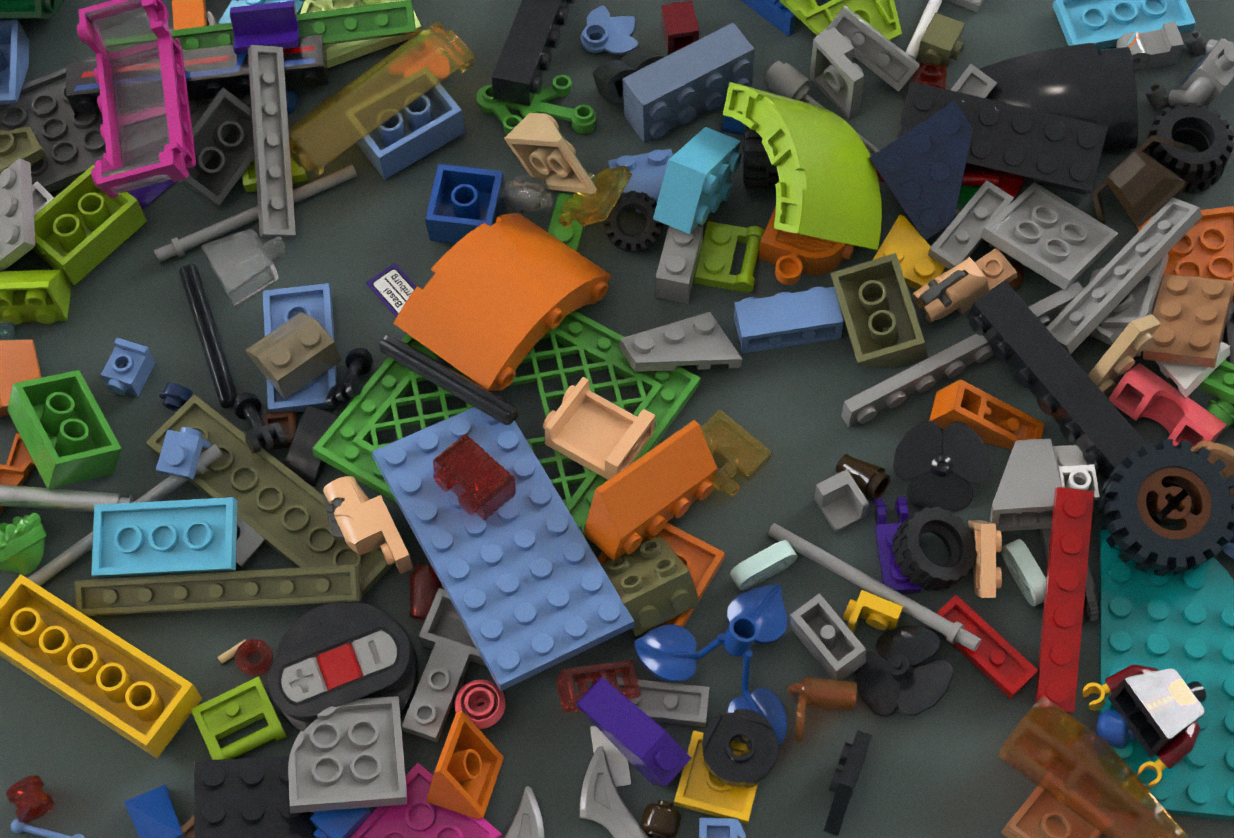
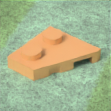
M968 520L969 529L971 532H975V551H977L973 567L974 593L981 598H996V589H1001L1002 586L1001 568L996 567V552H1001L1002 549L1001 531L996 530V524L983 520Z

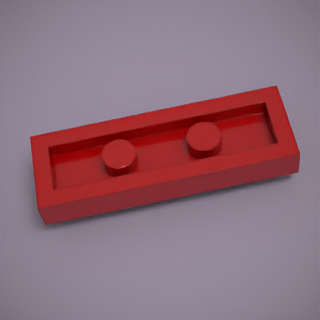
M957 595L936 613L952 623L958 621L964 624L963 629L982 639L975 652L958 642L952 645L1010 699L1037 675L1038 670Z

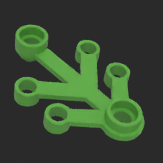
M566 75L556 76L553 79V85L542 89L539 95L535 94L531 106L493 99L492 84L483 86L476 94L478 106L483 112L495 114L498 117L506 135L515 128L509 125H518L522 121L521 117L511 115L507 108L519 110L523 118L529 113H544L553 118L571 121L572 129L579 134H589L597 126L596 112L589 105L582 104L572 109L544 103L558 96L564 97L571 93L572 81Z

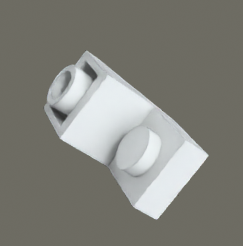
M1077 445L1053 446L1062 488L1094 491V500H1099L1100 495L1094 464L1087 465L1083 452Z

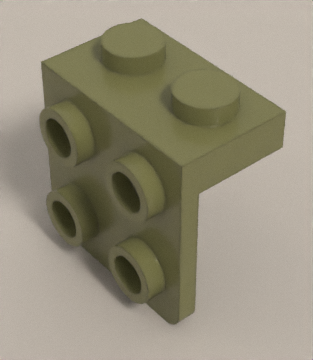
M661 537L643 542L631 554L624 553L615 561L609 559V561L601 564L620 596L623 605L626 606L634 620V628L630 630L635 637L700 605L690 571Z

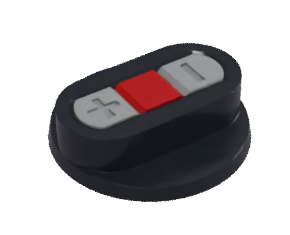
M356 601L327 603L302 615L283 635L276 649L269 672V691L284 718L299 733L316 720L317 714L331 706L338 707L358 699L399 696L400 718H402L411 704L417 687V655L405 629L385 611Z

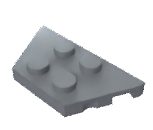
M1168 253L1090 333V336L1112 345L1131 321L1153 314L1163 274L1169 259ZM1103 268L1092 272L1089 283ZM1138 352L1135 356H1140L1141 352Z

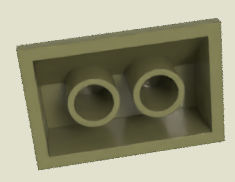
M896 253L830 273L858 366L896 369L928 358L925 340Z

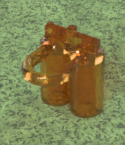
M804 677L800 683L788 685L787 693L799 696L795 740L802 742L806 706L853 711L856 702L857 682Z

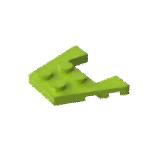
M779 0L816 35L829 26L844 5L890 41L899 38L902 34L894 0H831L821 6H818L815 0Z

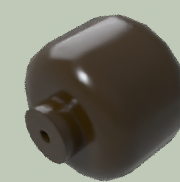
M658 800V804H648L645 807L640 826L647 836L652 837V835L661 838L676 837L681 814L672 808L673 804L671 802Z

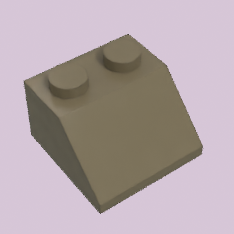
M302 312L245 350L246 354L284 400L341 362L335 341L315 318Z

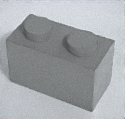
M669 226L655 277L656 298L689 304L703 243V227L697 226L688 234Z
M820 593L790 614L791 629L836 685L866 663L865 647Z

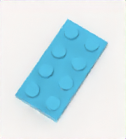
M1054 0L1052 5L1068 46L1094 43L1097 50L1115 47L1116 41L1121 36L1130 32L1144 33L1160 30L1163 24L1176 22L1179 32L1184 33L1193 31L1196 24L1186 0Z
M228 497L94 505L91 576L95 578L236 571L238 500Z

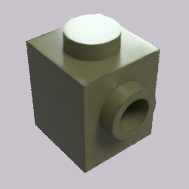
M935 12L921 38L917 60L925 62L929 66L947 71L952 59L957 61L963 50L964 42H961L965 23Z

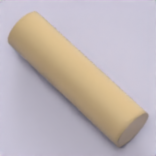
M243 640L217 658L223 665L250 646L246 640Z

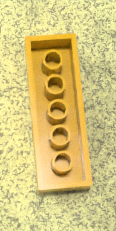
M21 574L0 599V657L156 759L191 715V709L196 707L203 699L191 682Z

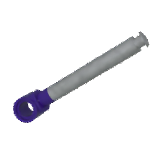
M0 484V506L94 513V505L133 503L131 494L129 498L120 497L119 493L67 489L48 490L41 487Z

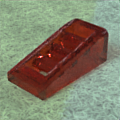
M633 660L562 669L556 678L563 712L580 711L575 704L588 691L586 680L591 679L593 685L602 676H606L607 681L626 698L634 699L640 697L641 692ZM620 672L625 687L622 690H619L616 673ZM573 683L577 685L579 696L575 694Z

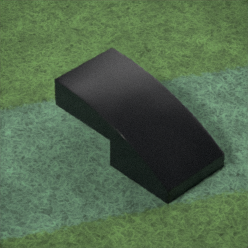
M307 405L293 437L284 465L309 485L315 487L326 462L314 456L312 448L339 415Z

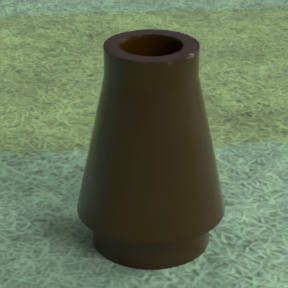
M849 454L843 455L836 465V472L838 473L846 469L849 471L865 498L871 497L874 500L880 498L889 485L890 476L885 473L884 468L856 459Z

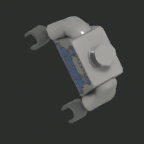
M1201 31L1192 32L1195 40L1191 42L1185 41V44L1194 56L1203 55L1177 90L1172 89L1170 93H1167L1162 83L1153 84L1150 87L1152 92L1145 94L1153 108H1160L1168 102L1171 106L1179 103L1183 106H1187L1188 103H1195L1196 107L1208 106L1234 77V42L1223 38L1207 41Z

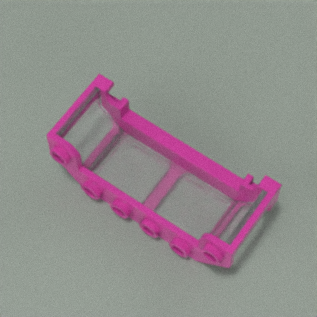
M111 0L79 9L80 23L77 24L78 36L83 43H87L96 53L97 67L94 68V75L100 89L97 104L103 117L100 132L106 145V153L103 154V159L95 162V168L92 169L91 173L96 187L101 188L110 198L117 197L119 193L168 180L176 182L187 179L189 176L187 169L194 167L196 164L183 51L179 39L172 38L168 27L170 15L162 0Z

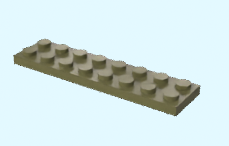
M195 394L145 442L152 452L160 456L167 429L180 432L181 427H188L201 431V437L210 442L211 446L216 444L223 453V456L207 466L208 471L204 474L199 472L194 476L193 480L189 479L188 481L209 498L233 497L238 500L237 516L265 539L266 544L296 568L360 564L363 598L395 564L388 565L381 548L359 555L347 545L345 540L334 539L323 495L261 446V451L253 454L246 443L245 434Z

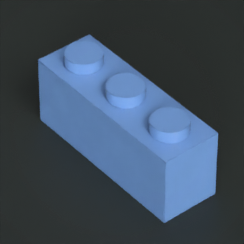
M813 287L803 292H781L771 297H748L734 302V323L741 354L839 339L842 336L844 321L834 287Z

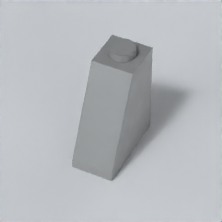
M1051 438L1015 441L992 503L990 523L996 524V530L1002 532L1051 528L1055 488L1062 487Z

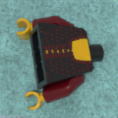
M1135 664L1106 678V683L1103 685L1093 682L1088 683L1083 689V697H1087L1092 693L1099 694L1100 698L1089 703V709L1097 711L1104 707L1106 696L1111 694L1108 699L1150 758L1156 755L1159 758L1155 762L1143 763L1137 773L1138 777L1145 769L1153 770L1157 778L1147 786V788H1153L1160 782L1164 769L1167 767L1172 769L1194 748L1200 732V726L1197 721L1205 714L1201 703L1206 699V691L1203 685L1197 681L1186 684L1179 673L1172 668L1159 671L1157 668Z

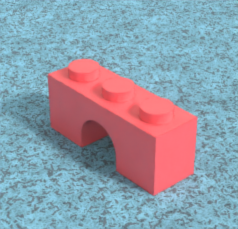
M1141 363L1124 374L1108 398L1114 406L1135 421L1141 417H1146L1161 424L1169 432L1170 436L1168 439H1173V446H1177L1182 440L1192 442V447L1203 440L1215 443L1227 426L1226 423L1189 397L1185 398L1178 389Z

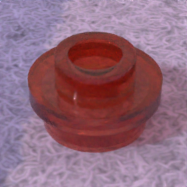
M250 639L243 642L235 654V661L240 671L251 676L264 673L270 667L273 658L268 644L259 639ZM253 653H258L261 655L260 660L254 664L249 663V656Z

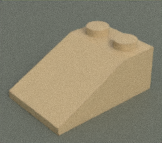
M529 113L504 137L528 174L532 176L533 181L539 184L538 188L594 194L597 191L586 170L576 157L575 148L564 139L558 130V123L552 116L544 113Z

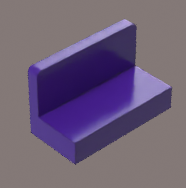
M295 1L230 7V18L235 36L233 43L235 54L248 53V48L251 45L283 47V49L298 47L300 27Z

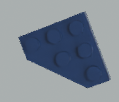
M955 100L870 157L882 178L925 240L949 226L954 220L969 152L973 127Z

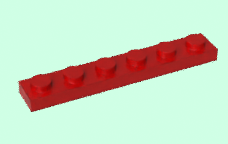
M1062 487L1055 488L1035 709L1074 713L1094 491Z

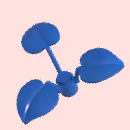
M780 585L757 587L734 598L726 612L729 624L726 633L718 634L717 638L701 651L695 652V638L688 630L678 625L670 624L656 627L643 637L635 640L634 650L642 665L654 676L668 682H683L691 679L697 669L695 659H702L720 644L724 646L730 655L742 656L741 691L743 696L736 697L730 702L727 713L734 712L736 709H748L761 714L770 722L776 735L778 746H781L787 733V717L783 703L768 688H757L751 694L748 688L750 659L753 655L751 648L754 642L759 644L776 642L784 635L787 628V614Z

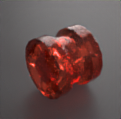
M32 775L19 780L6 792L8 801L11 804H15L17 808L15 814L20 822L26 823L38 819L54 806L51 795L43 791L44 782L39 775Z

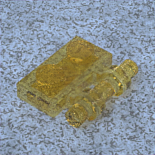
M624 165L613 169L605 168L596 176L592 173H587L597 191L594 194L574 192L572 198L566 200L561 208L562 214L558 219L559 223L564 227H569L573 220H577L581 226L605 221L632 177L629 169Z
M720 409L701 427L711 454H716L726 463L721 469H717L712 483L718 491L724 490L733 497L738 493L741 486L732 477L738 473L749 481L771 459L772 452Z

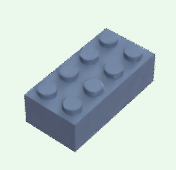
M733 22L623 78L624 117L643 143H646L652 139L663 137L669 130L681 124L690 123L695 117L708 110L717 109L726 101L729 82L752 87L753 46Z

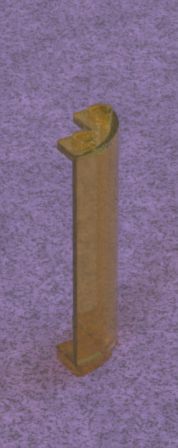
M432 23L289 125L290 154L294 152L308 171L314 169L318 175L322 174L326 164L458 69L463 73L473 66L475 55L451 29L446 32L443 29L442 23Z

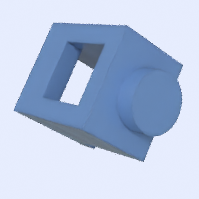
M116 338L114 342L115 348L101 373V377L106 384V388L111 392L121 396L127 393L138 397L155 365V361L148 347Z

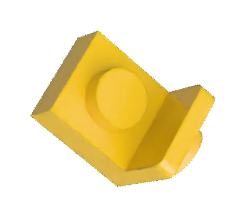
M861 590L857 601L850 599L843 620L848 621L847 627L853 634L860 618L865 619L866 623L875 629L892 630L897 627L903 606Z

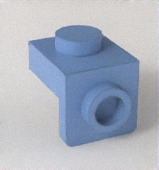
M181 427L180 432L167 429L156 470L163 474L193 480L202 449L207 450L210 448L211 443L202 438V432L196 429Z

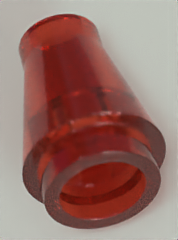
M417 564L414 565L413 572L409 573V616L426 620L438 588H442V584L432 566Z

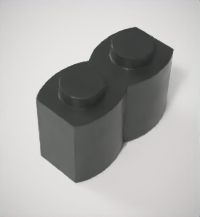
M637 48L627 53L620 61H609L602 64L593 72L599 94L614 103H624L623 78L664 58V56L648 48Z

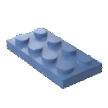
M329 283L263 291L265 336L302 312L315 318L335 341L332 291ZM336 365L286 400L267 379L269 413L294 410L296 412H305L307 405L318 409H330L326 404V397L331 387L337 385Z

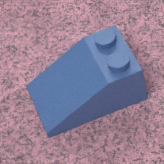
M18 19L0 21V105L18 102L29 67V39Z

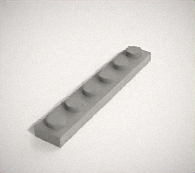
M251 45L248 48L260 238L292 239L296 236L283 47Z
M1172 197L1046 327L1069 354L1090 335L1202 218L1200 207Z

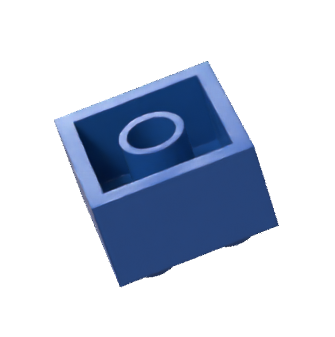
M438 164L425 218L430 241L456 244L481 224L486 223L489 226L495 224L497 217L502 215L506 196L503 171Z

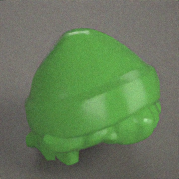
M37 513L25 515L24 518L16 516L13 518L12 524L0 523L1 571L27 575L32 573L40 564L44 554L46 532Z

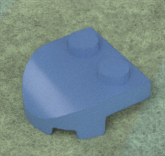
M653 150L650 153L634 156L625 155L618 159L608 160L615 198L620 193L636 191L646 193L649 197H653L657 203L668 160L673 156L672 150ZM635 209L637 213H643L642 211Z

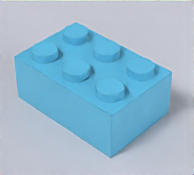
M705 127L668 160L653 220L688 234L699 224L703 225L711 212L715 213L722 201L726 202L732 193L733 183L730 182L732 172L735 173L742 158V154L738 153L741 141Z

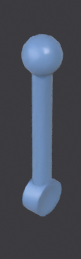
M15 819L11 823V830L16 834L27 832L46 838H85L81 834L68 836L27 825L22 819Z

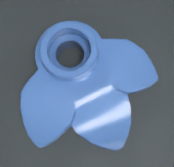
M604 5L591 11L587 16V26L580 36L581 45L586 51L591 53L603 51L614 55L629 53L638 47V41L631 37L635 29L636 19L634 16L610 17L607 8Z

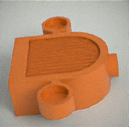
M776 206L760 240L759 259L776 264L775 277L784 285L796 284L801 279L802 273L807 275H823L835 270L843 262L844 258L851 259L855 245L773 229Z

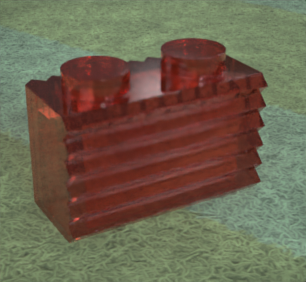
M464 434L433 459V478L435 482L445 492L451 489L458 496V502L461 507L470 515L476 513L483 520H487L494 511H497L499 507H502L505 502H508L516 494L514 476L510 475L508 470H505L498 461H495L468 434Z

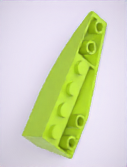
M63 270L0 271V323L18 325L22 322L51 324L55 321H67L71 285Z

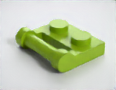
M708 221L695 272L694 284L745 293L752 292L756 281L753 274L760 248V240L765 230L758 226L745 228ZM738 242L747 243L740 274L731 275Z
M259 676L191 709L212 760L234 759L273 739H276L278 742L287 737ZM266 718L268 726L221 748L218 740Z

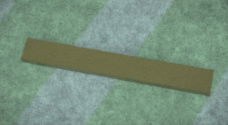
M360 564L74 581L76 610L86 616L362 601Z

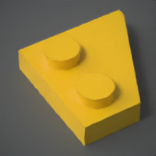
M901 214L873 258L875 260L896 253L906 285L915 290L943 274L946 267L928 256L931 246L907 218Z

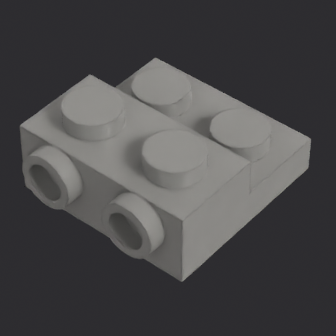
M832 27L829 30L821 31L813 39L810 79L850 120L860 112L864 73L858 64L852 63L854 47L851 40L845 35L842 36L835 27Z

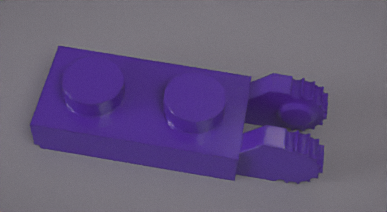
M906 497L896 498L895 509L898 523L891 524L886 523V504L883 498L875 499V537L882 583L901 594L921 593L922 587L915 586L910 582L911 580L903 576L900 567L895 563V555L892 553V546L894 545L893 536L898 531L899 525L909 518Z

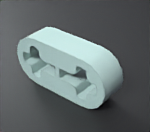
M1017 539L1002 546L1001 554L1025 599L1031 606L1043 603L1046 577L1026 544L1021 539Z
M783 540L736 565L731 570L730 576L739 590L744 591L785 570L796 561L798 556L789 542Z

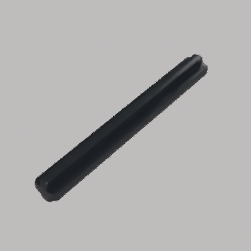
M195 264L182 266L179 273L217 397L222 408H229L234 405L237 393L200 274Z
M387 334L384 339L380 340V351L499 422L511 425L517 419L516 406L397 337Z

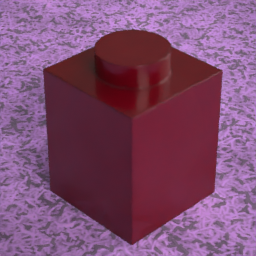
M692 1L661 5V25L668 55L699 40V28Z

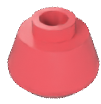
M474 680L465 684L455 698V712L463 711L478 729H486L496 724L503 716L506 707L503 692L499 690L495 683L488 680Z

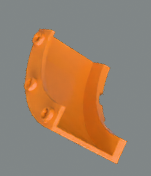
M520 213L498 216L496 223L491 226L486 223L481 224L449 249L431 268L435 275L429 280L423 290L418 286L415 288L393 324L488 391L503 390L514 380L515 370L526 355L550 329H555L568 314L583 306L596 304L597 301H600L605 296L609 288L607 283L612 275Z

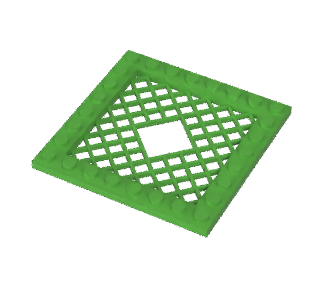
M573 311L564 317L555 329H550L541 338H550L553 350L535 353L533 347L521 362H531L534 374L520 377L515 376L509 386L536 382L545 419L550 413L547 401L563 398L569 388L566 376L584 373L585 378L589 380V389L593 393L613 389L616 402L611 403L622 409L639 405L633 413L637 417L643 409L655 415L654 434L636 457L635 462L656 447L700 386L701 377L680 366L671 371L634 372L619 349L620 338L624 336L577 311ZM407 334L403 338V342L437 361L439 356ZM557 342L566 346V348L559 349ZM579 353L582 366L564 369L561 356ZM388 357L364 385L360 395L350 402L312 448L313 454L322 461L348 476L355 477L360 483L397 503L373 460L372 451L390 444L378 445L376 432L396 428L399 440L403 438L401 427L420 424L422 430L426 428L425 423L445 420L473 407L466 402V408L448 411L445 398L455 395L447 390H443L438 385L437 392L419 395L417 382L428 379ZM555 357L558 370L540 373L537 360ZM586 358L590 359L595 363L587 364ZM454 367V368H450V369L454 370L455 372L461 374L462 376L466 377L465 374H463L462 372H460V371H459L458 369H456L455 367ZM608 369L610 382L592 383L590 372ZM615 373L625 379L617 380ZM560 377L563 390L545 393L542 380ZM637 385L640 397L622 400L619 388ZM412 387L414 396L404 397ZM440 399L443 412L423 415L421 402ZM416 403L418 416L399 420L397 407ZM392 412L394 421L384 422ZM371 436H372L373 445H371V444H369V443L367 442V441L371 438ZM545 436L528 439L527 442L533 450V446L544 445ZM553 449L555 457L538 460L542 467L557 464L560 478L551 479L554 487L562 485L565 499L562 501L583 534L595 489L608 480L593 471L590 472L584 466L583 474L566 477L562 463L573 460L565 455H560L558 451ZM583 482L571 498L568 484Z

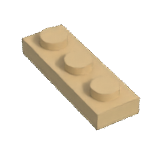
M1152 314L1131 321L1088 374L1105 396L1116 387L1114 382L1116 378L1127 372L1135 364L1133 359L1135 355L1146 349L1154 341L1152 335L1161 323Z

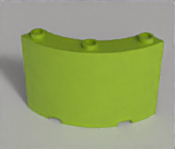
M729 82L723 115L732 117L748 126L751 130H755L763 139L761 143L768 154L771 165L777 168L779 183L775 184L776 213L773 229L878 250L882 222L880 186L875 166L870 159V153L856 131L843 118L821 106Z

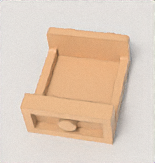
M582 377L576 386L571 385L567 389L558 410H552L547 415L543 423L545 445L609 480L632 464L653 436L655 415L645 409L640 412L638 417L590 391L589 380Z

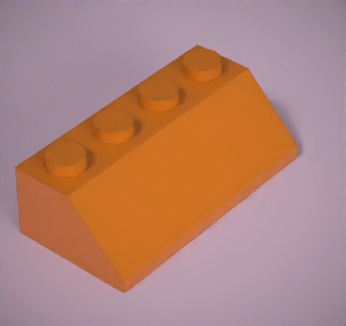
M695 420L691 421L595 489L583 534L613 561L624 553H633L640 546L643 539L650 534L656 536L662 531L669 520L673 517L680 518L687 512L692 503L698 499L703 501L713 491L715 486L713 480L718 468L700 424Z

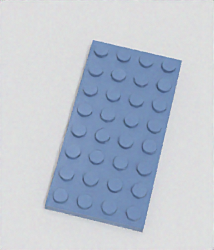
M473 407L372 451L374 462L500 691L634 628L632 616L626 606L623 605L616 589L515 420L511 425H505Z

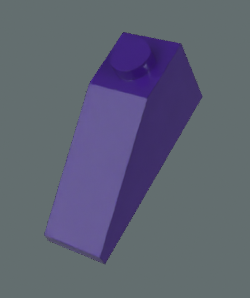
M600 677L575 704L652 785L667 786L691 760V757L662 727L603 677Z

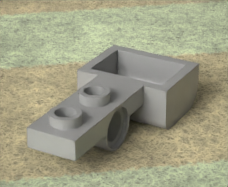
M438 588L419 634L421 645L433 650L401 726L404 732L437 743L451 708H455L456 695L464 686V676L469 663L473 662L487 667L446 591Z

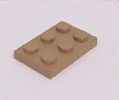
M1163 274L1152 314L1161 325L1152 335L1154 341L1143 350V359L1215 368L1234 293V281Z

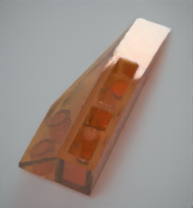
M1044 696L1023 717L1001 747L1000 758L1108 838H1190L1104 739Z

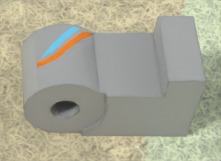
M1176 22L1163 24L1160 30L1144 33H1127L1116 41L1115 46L1116 48L1129 47L1135 70L1177 64L1184 43Z

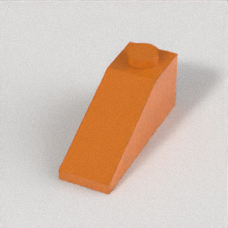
M961 379L936 391L929 420L935 422L943 429L953 422L964 423L980 436L983 443L1010 450L1013 449L1015 441L1042 439L1045 423Z

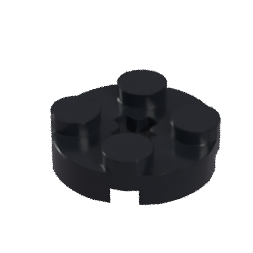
M736 709L734 712L715 717L707 726L702 740L706 768L709 769L716 779L730 786H743L746 788L756 786L759 781L765 779L771 773L777 762L779 748L773 727L765 717L752 710ZM743 739L747 741V749L750 752L739 757L734 755V749L729 746L732 742L738 744Z

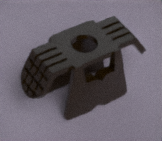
M1153 135L1148 138L1091 192L1098 221L1106 224L1101 194L1108 187L1111 188L1136 226H1142L1172 197L1176 198L1187 187V182L1148 155L1146 151L1156 142L1181 149H1186L1187 144Z

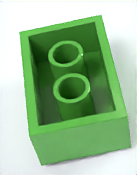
M80 370L13 383L7 411L48 490L114 474L122 448Z

